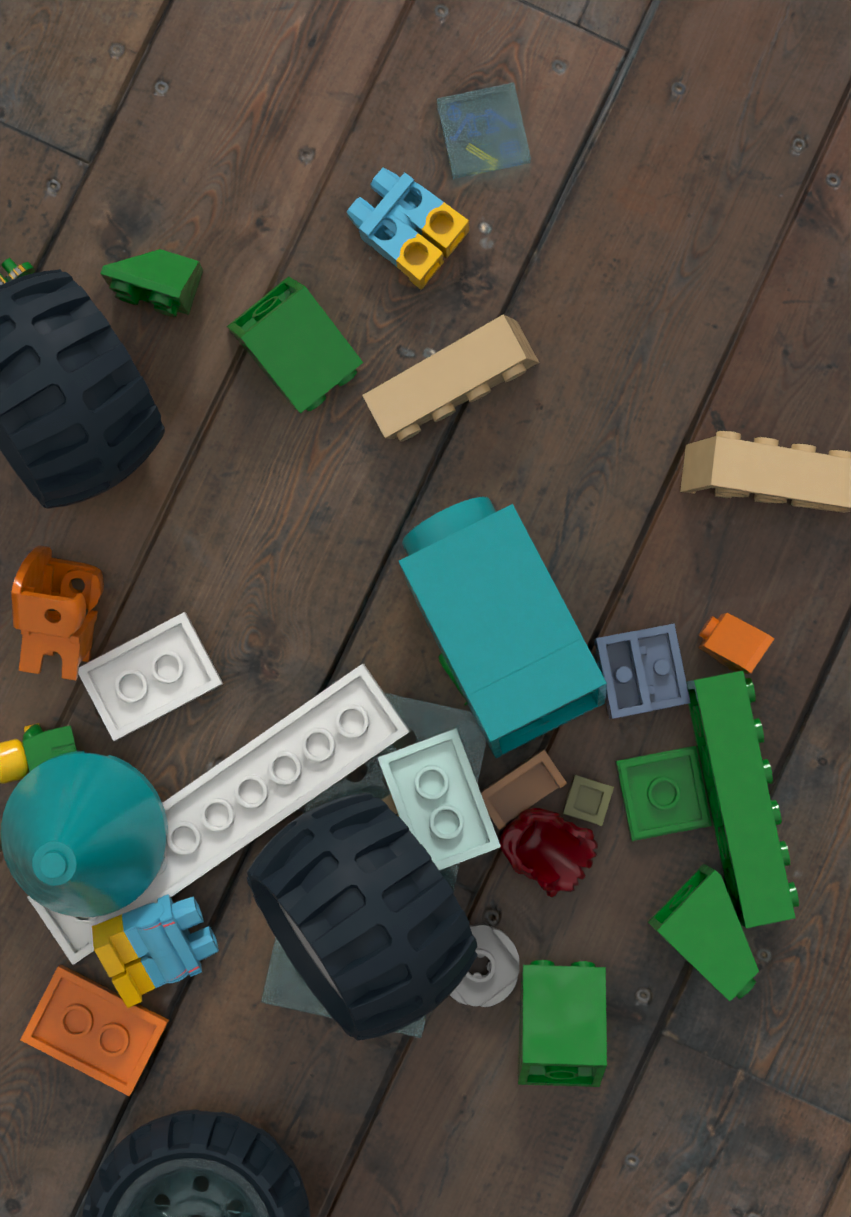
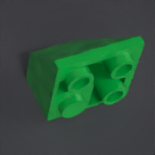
M159 249L104 265L100 274L109 285V289L116 292L115 298L133 305H138L139 300L154 304L153 310L167 316L176 317L178 312L189 315L203 268L197 260Z

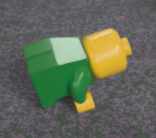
M39 723L24 727L25 733L23 734L22 742L18 739L0 742V783L5 784L22 780L31 770L46 760L64 753L77 751L71 725L43 732Z

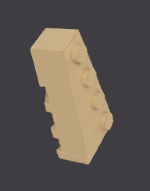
M503 314L362 396L384 437L388 439L398 437L399 441L402 442L418 434L421 431L420 425L431 419L434 422L445 419L456 412V406L468 400L469 402H474L491 392L492 387L521 376L527 369L538 364L539 361L519 323Z
M717 431L715 437L686 444L680 492L695 494L696 491L715 488L714 496L749 497L750 493H755V502L787 503V499H792L791 505L795 507L842 513L851 512V452L830 450L828 455L816 453V446L807 444H792L791 448L779 447V440L764 437L754 438V442L740 440V433L731 431Z

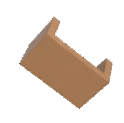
M541 749L483 788L480 792L490 818L496 827L501 830L506 826L507 822L518 816L522 811L528 809L557 788H562L567 782L546 751Z

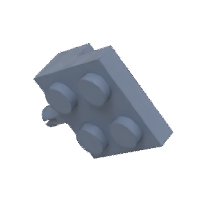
M675 624L594 639L597 665L607 682L605 700L609 719L690 703Z

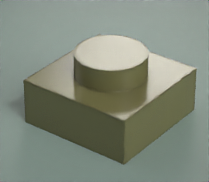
M574 774L562 813L602 826L614 787Z

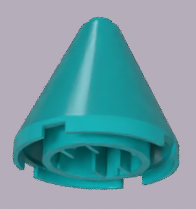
M75 751L46 760L31 770L17 784L3 812L1 846L11 875L22 890L34 901L63 915L96 917L113 913L126 907L141 896L150 886L165 858L168 822L163 803L157 791L140 771L112 755L104 756L95 753H85V751Z

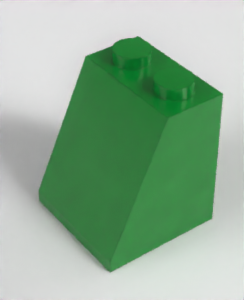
M289 276L227 326L290 405L300 414L304 410L312 411L320 406L326 399L325 393L336 384L342 386L356 376L358 372L356 368L363 363L306 286Z
M703 864L648 923L728 1001H731L735 996L741 999L755 985L756 980L753 977L759 970L722 876L715 869Z
M548 960L532 961L530 965H523L520 987L518 1084L600 1087L607 1067L606 967H596L594 963L588 961L574 962L571 966H555L554 962Z

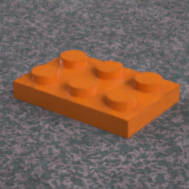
M59 965L20 1041L130 1097L169 1019L139 1004L127 1009L118 993L63 965Z

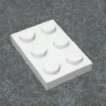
M186 612L79 667L78 671L113 741L127 736L223 685Z

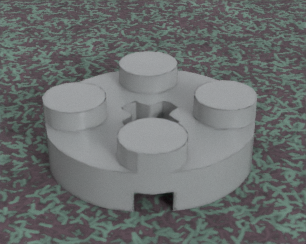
M478 923L469 926L478 947L475 950L478 954L477 957L482 958L486 956L490 960L486 965L489 972L482 976L479 972L472 975L468 971L450 996L457 1002L465 1005L490 1007L503 1001L515 988L519 974V955L514 943L503 931L485 923Z

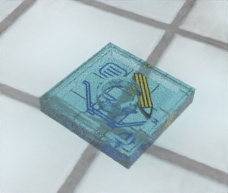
M514 82L436 99L453 179L531 162Z

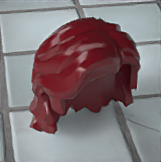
M528 808L522 811L518 819L507 825L500 836V849L511 863L513 870L518 874H524L529 879L536 880L541 888L546 891L547 896L552 898L556 896L559 890L565 892L574 891V886L578 885V879L583 880L586 876L581 867L590 869L593 865L591 859L597 855L594 850L598 848V844L594 840V834L591 829L577 827L573 822L564 821L559 813L542 808Z

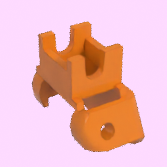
M37 546L27 555L16 574L11 591L13 627L21 630L22 635L19 671L40 674L44 655L53 656L57 652L62 658V678L77 680L79 664L81 661L89 662L91 658L94 624L98 611H93L92 609L100 601L104 590L103 575L99 568L86 563L52 558V550L48 546ZM72 579H81L85 584V588L83 590L75 589L72 585Z

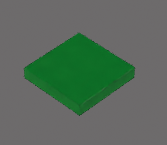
M696 746L615 761L631 841L712 826Z

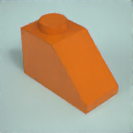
M724 613L718 619L711 616L699 633V636L704 640L698 648L731 671L743 670L744 674L752 673L774 641V638L737 617Z

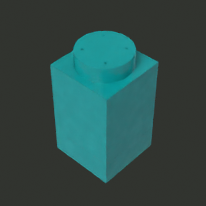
M488 497L465 500L429 517L404 537L402 545L408 556L399 560V564L408 588L495 759L605 704L607 682L513 504L496 512Z

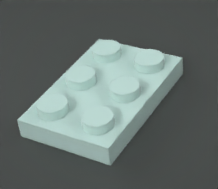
M457 728L378 757L399 817L409 827V830L419 843L424 846L439 870L501 847Z

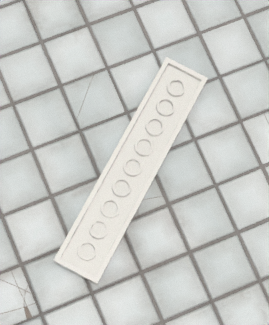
M361 664L163 802L168 822L165 858L153 882L135 901L118 911L106 915L73 917L54 912L40 905L30 896L27 898L70 962L74 965L94 951L92 926L141 906L158 903L157 899L167 894L170 897L174 896L402 738L410 730L365 664Z

